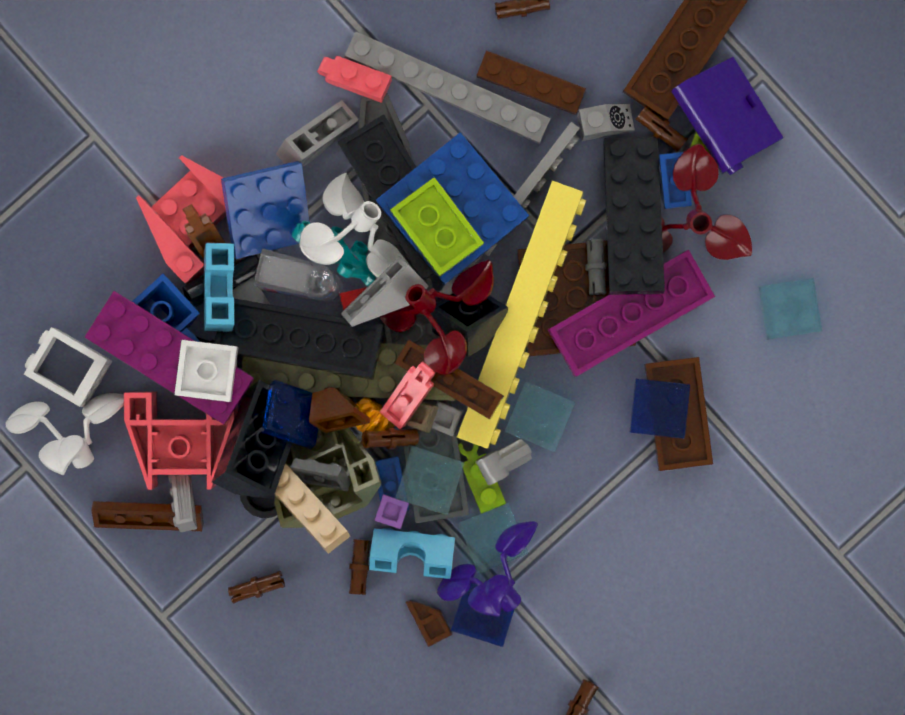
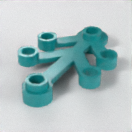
M302 221L293 230L292 237L298 243H300L303 229L311 224L310 222ZM332 226L331 228L334 237L343 231L338 226ZM344 236L341 240L337 241L343 247L344 254L336 262V264H339L336 270L345 278H361L362 282L369 286L377 277L370 271L366 263L367 245L362 241L356 240L349 249L343 240Z

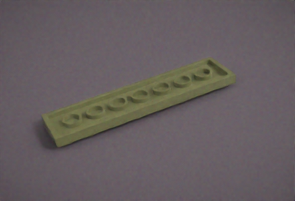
M381 343L373 380L242 356V371L254 377L249 388L258 380H261L287 395L312 396L313 392L322 391L327 387H334L348 397L390 398L408 372L395 364L406 344ZM419 345V346H421V347H423L424 349H426V347H427L428 345ZM434 386L424 398V400L456 401V399Z

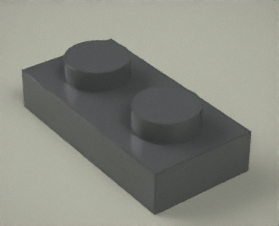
M295 458L291 465V469L303 483L348 491L351 484L345 469L336 463H330L329 465L319 463L314 459L303 460Z

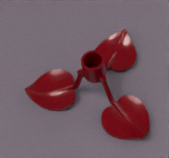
M701 144L693 145L685 150L673 168V181L676 187L682 191L691 190L695 209L688 213L685 224L665 225L662 218L663 253L673 243V237L667 230L691 229L696 234L707 233L705 237L706 249L710 255L717 259L730 260L751 256V238L746 226L739 218L730 214H723L717 218L713 226L711 217L702 210L696 189L707 191L712 188L717 182L719 170L715 159Z
M486 260L462 272L452 285V292L456 296L437 292L434 288L428 291L423 285L415 284L407 290L405 296L406 301L410 305L382 315L380 319L389 329L402 332L414 325L416 314H424L440 335V338L432 340L426 347L424 361L435 373L442 375L450 374L463 362L467 351V343L464 336L458 331H452L445 336V333L431 315L436 308L435 297L455 302L463 299L470 306L483 302L488 298L493 289V264L490 260Z

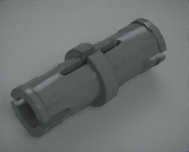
M603 239L586 240L588 264L585 265V270L588 271L589 295L607 294L605 284L607 263H604Z

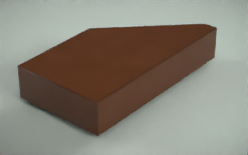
M412 600L406 601L428 647L453 635L440 609Z

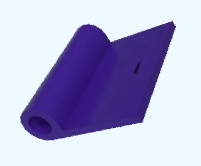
M734 57L689 78L671 91L706 149L715 159L722 174L728 172L731 176L744 167L742 165L743 161L784 138Z

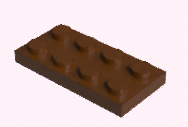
M699 357L644 364L658 471L712 465L713 458Z

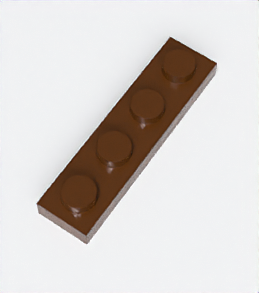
M487 50L477 73V78L574 115L578 111L586 90L584 87Z
M408 340L395 364L407 371L412 366L417 368L421 362L425 363V349ZM458 368L447 375L435 373L431 379L434 387L488 419L492 418L504 395Z
M93 501L91 511L95 528L179 531L178 527H175L173 523L175 512H173L171 504ZM195 505L197 529L191 531L202 532L204 524L202 505Z

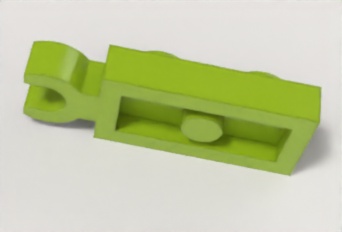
M461 443L458 444L459 452L466 456L468 460L461 463L481 514L506 504L498 482L487 485L475 462L486 455V453L478 456L479 446L473 444L471 451H465Z

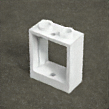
M51 327L49 331L46 330L40 337L38 342L40 347L36 354H31L25 363V368L27 369L24 375L79 407H84L93 396L112 360L59 329ZM56 339L61 340L94 360L75 394L37 373Z

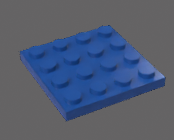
M461 132L376 199L377 204L444 285L529 218L527 212ZM434 177L484 242V245L441 277L438 276L390 212V209Z

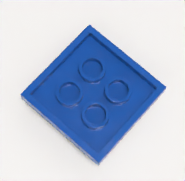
M295 161L221 179L231 244H234V257L236 259L299 244L292 237V232L298 223L302 221L310 222L302 163Z

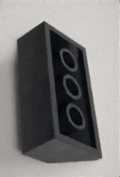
M258 380L248 388L243 396L212 483L236 495L273 498L306 404L261 380Z

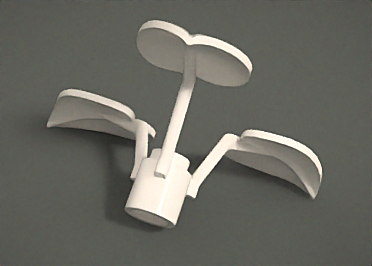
M343 173L332 180L323 193L324 206L332 215H343L345 220L351 218L352 222L335 237L332 230L322 223L317 222L307 225L300 236V248L304 255L318 264L330 265L338 262L344 254V249L337 241L341 240L354 228L358 232L370 230L367 246L370 253L366 257V263L370 271L377 278L399 256L408 264L399 250L390 242L380 239L373 244L375 231L378 229V225L375 223L381 217L380 208L373 202H364L359 191L351 183L347 173Z
M102 394L96 396L84 406L82 413L86 417L83 420L85 438L78 435L62 437L49 420L44 417L50 411L49 406L44 402H31L18 408L6 421V428L11 433L21 434L32 430L39 422L44 423L58 440L47 443L40 450L39 458L48 469L64 475L71 462L75 468H84L93 462L94 456L88 446L92 443L89 423L98 424L112 417L124 406V394Z

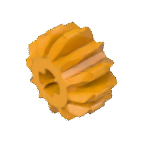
M364 397L356 403L370 417V423L356 426L360 432L363 433L367 430L384 431L386 428H394L395 425L380 413L383 406L374 399Z

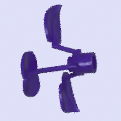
M535 521L518 523L508 527L499 536L495 548L501 553L500 558L506 576L495 575L483 583L474 577L477 571L474 565L462 564L451 570L450 579H442L436 593L444 601H454L462 597L469 590L471 583H474L478 586L472 590L468 597V604L473 610L486 615L500 616L501 608L505 612L517 608L521 602V596L513 588L515 581L512 579L508 567L507 556L514 557L525 549L532 539L538 523Z

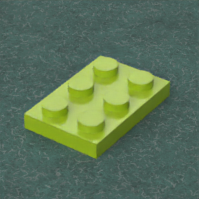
M435 177L390 209V212L439 277L484 245L482 239Z

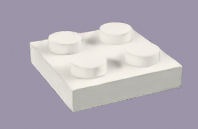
M182 340L175 395L231 402L238 347Z

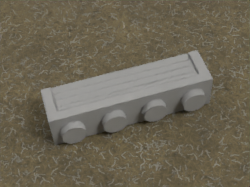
M168 475L169 481L172 483L170 494L174 499V502H171L172 510L175 512V517H173L174 526L178 527L181 533L197 529L191 475Z

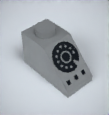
M604 104L579 109L577 114L582 141L635 131L630 104Z

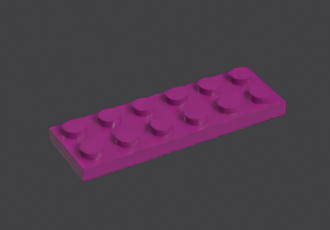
M689 250L664 263V294L608 295L548 329L574 377L715 297Z
M113 291L85 335V338L174 394L181 341H194L116 291ZM236 367L231 402L185 396L179 397L225 425L254 380V377Z

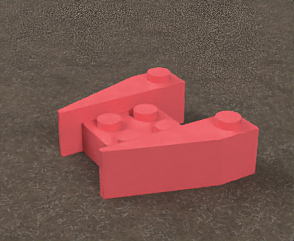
M181 155L179 159L190 171L152 207L141 196L138 195L136 199L166 264L185 284H188L198 279L204 273V262L191 249L194 244L188 237L184 227L189 222L182 209L192 204L199 216L206 213L215 226L226 216V209L221 184L223 177Z
M157 391L125 392L124 421L148 490L158 487V475L207 474V490L214 488L216 484L212 483V479L235 421L238 405L225 425L206 414V419H157Z

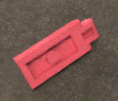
M336 56L335 59L324 57L317 71L320 75L326 77L325 81L327 83L382 103L392 82L391 75L340 56Z
M421 362L417 368L412 366L387 400L380 413L398 429H402L434 386L431 379L435 372L424 362Z

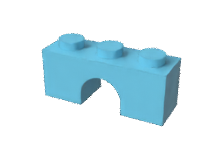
M206 243L204 331L233 330L234 297L232 285L234 244Z
M374 528L369 570L396 573L400 559L412 555L422 560L424 564L423 576L450 579L455 537H448L445 534L429 535L418 531L402 532L391 528Z

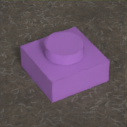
M383 494L375 521L401 529L409 502Z

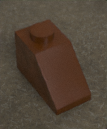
M327 387L322 391L312 393L309 423L323 432L328 433L370 423V417L348 396L340 392L339 389Z

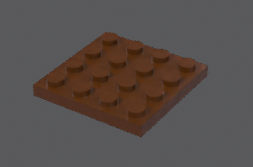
M607 240L603 241L604 263H607V270H605L607 294L604 295L602 293L601 295H589L588 271L585 270V265L588 264L586 242L565 244L563 250L568 252L563 266L557 265L554 276H557L558 279L553 292L548 291L544 301L549 303L544 317L538 316L535 327H538L539 330L534 343H528L527 352L529 357L561 354L548 329L609 295ZM527 248L517 249L519 269Z

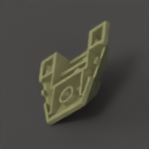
M310 412L303 414L286 464L291 469L295 458L303 460L314 459L323 464L330 465V463H336L345 469L347 476L351 480L348 491L304 483L336 519L368 506L382 484L375 460L350 428L325 433L309 423ZM275 495L274 503L280 526L282 528H304Z

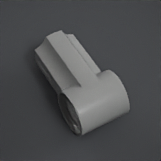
M521 438L498 451L495 450L482 456L475 462L487 485H492L507 477L510 471L531 460V449Z

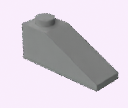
M341 100L287 137L276 155L284 164L299 161L302 163L303 168L357 124L359 119Z
M399 256L341 315L353 327L409 306L410 304L406 301L405 296L411 286L421 284L426 289L429 286Z

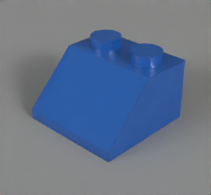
M164 273L132 301L180 332L186 327L189 329L201 314Z

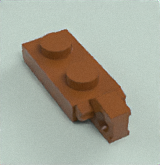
M192 204L182 209L189 222L184 225L187 235L203 259L206 243H226L206 213L199 216Z

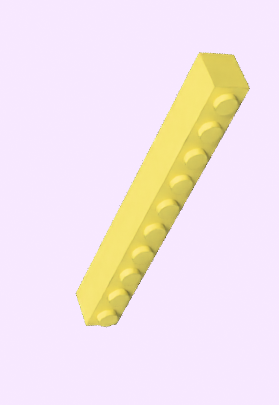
M552 181L506 304L508 312L495 333L478 381L504 395L491 419L468 407L457 438L489 449L491 444L496 445L501 430L497 429L500 418L505 420L510 409V404L506 403L510 393L515 394L520 381L519 378H516L519 367L524 369L529 357V353L525 352L529 342L534 343L539 330L538 327H535L538 316L544 317L549 303L544 301L548 291L553 292L558 279L557 276H554L557 265L562 267L568 252L563 250L567 240L572 241L577 228L576 225H573L576 214L581 216L587 200L582 199L583 191Z

